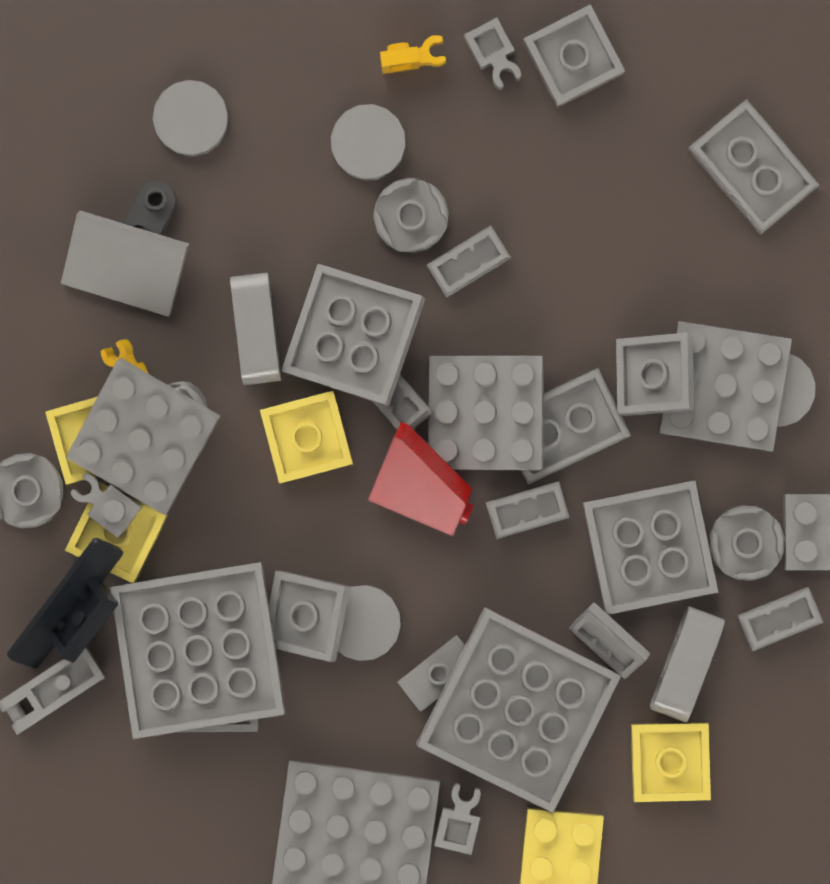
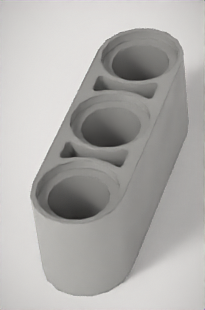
M269 273L230 277L243 386L281 381Z
M691 606L686 608L652 696L650 710L684 723L688 721L724 627V619Z

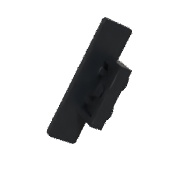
M93 538L7 652L9 659L31 668H37L51 649L55 647L62 659L74 663L118 606V602L103 581L123 556L124 552L121 548L102 539Z

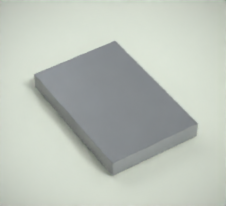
M747 99L688 148L690 153L760 235L819 186L817 181Z
M80 210L76 215L61 284L169 317L175 302L189 243Z
M599 368L544 393L543 471L521 470L528 485L631 436L622 416L617 414V406Z

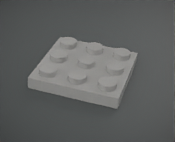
M317 264L281 371L389 407L426 298L399 288Z
M679 321L677 333L688 332L693 335L694 410L663 413L660 434L773 452L792 339Z
M429 356V408L433 413L429 415L428 445L453 470L543 471L544 356Z
M120 358L116 361L66 458L166 515L221 416Z
M695 480L582 503L604 612L608 615L718 593Z

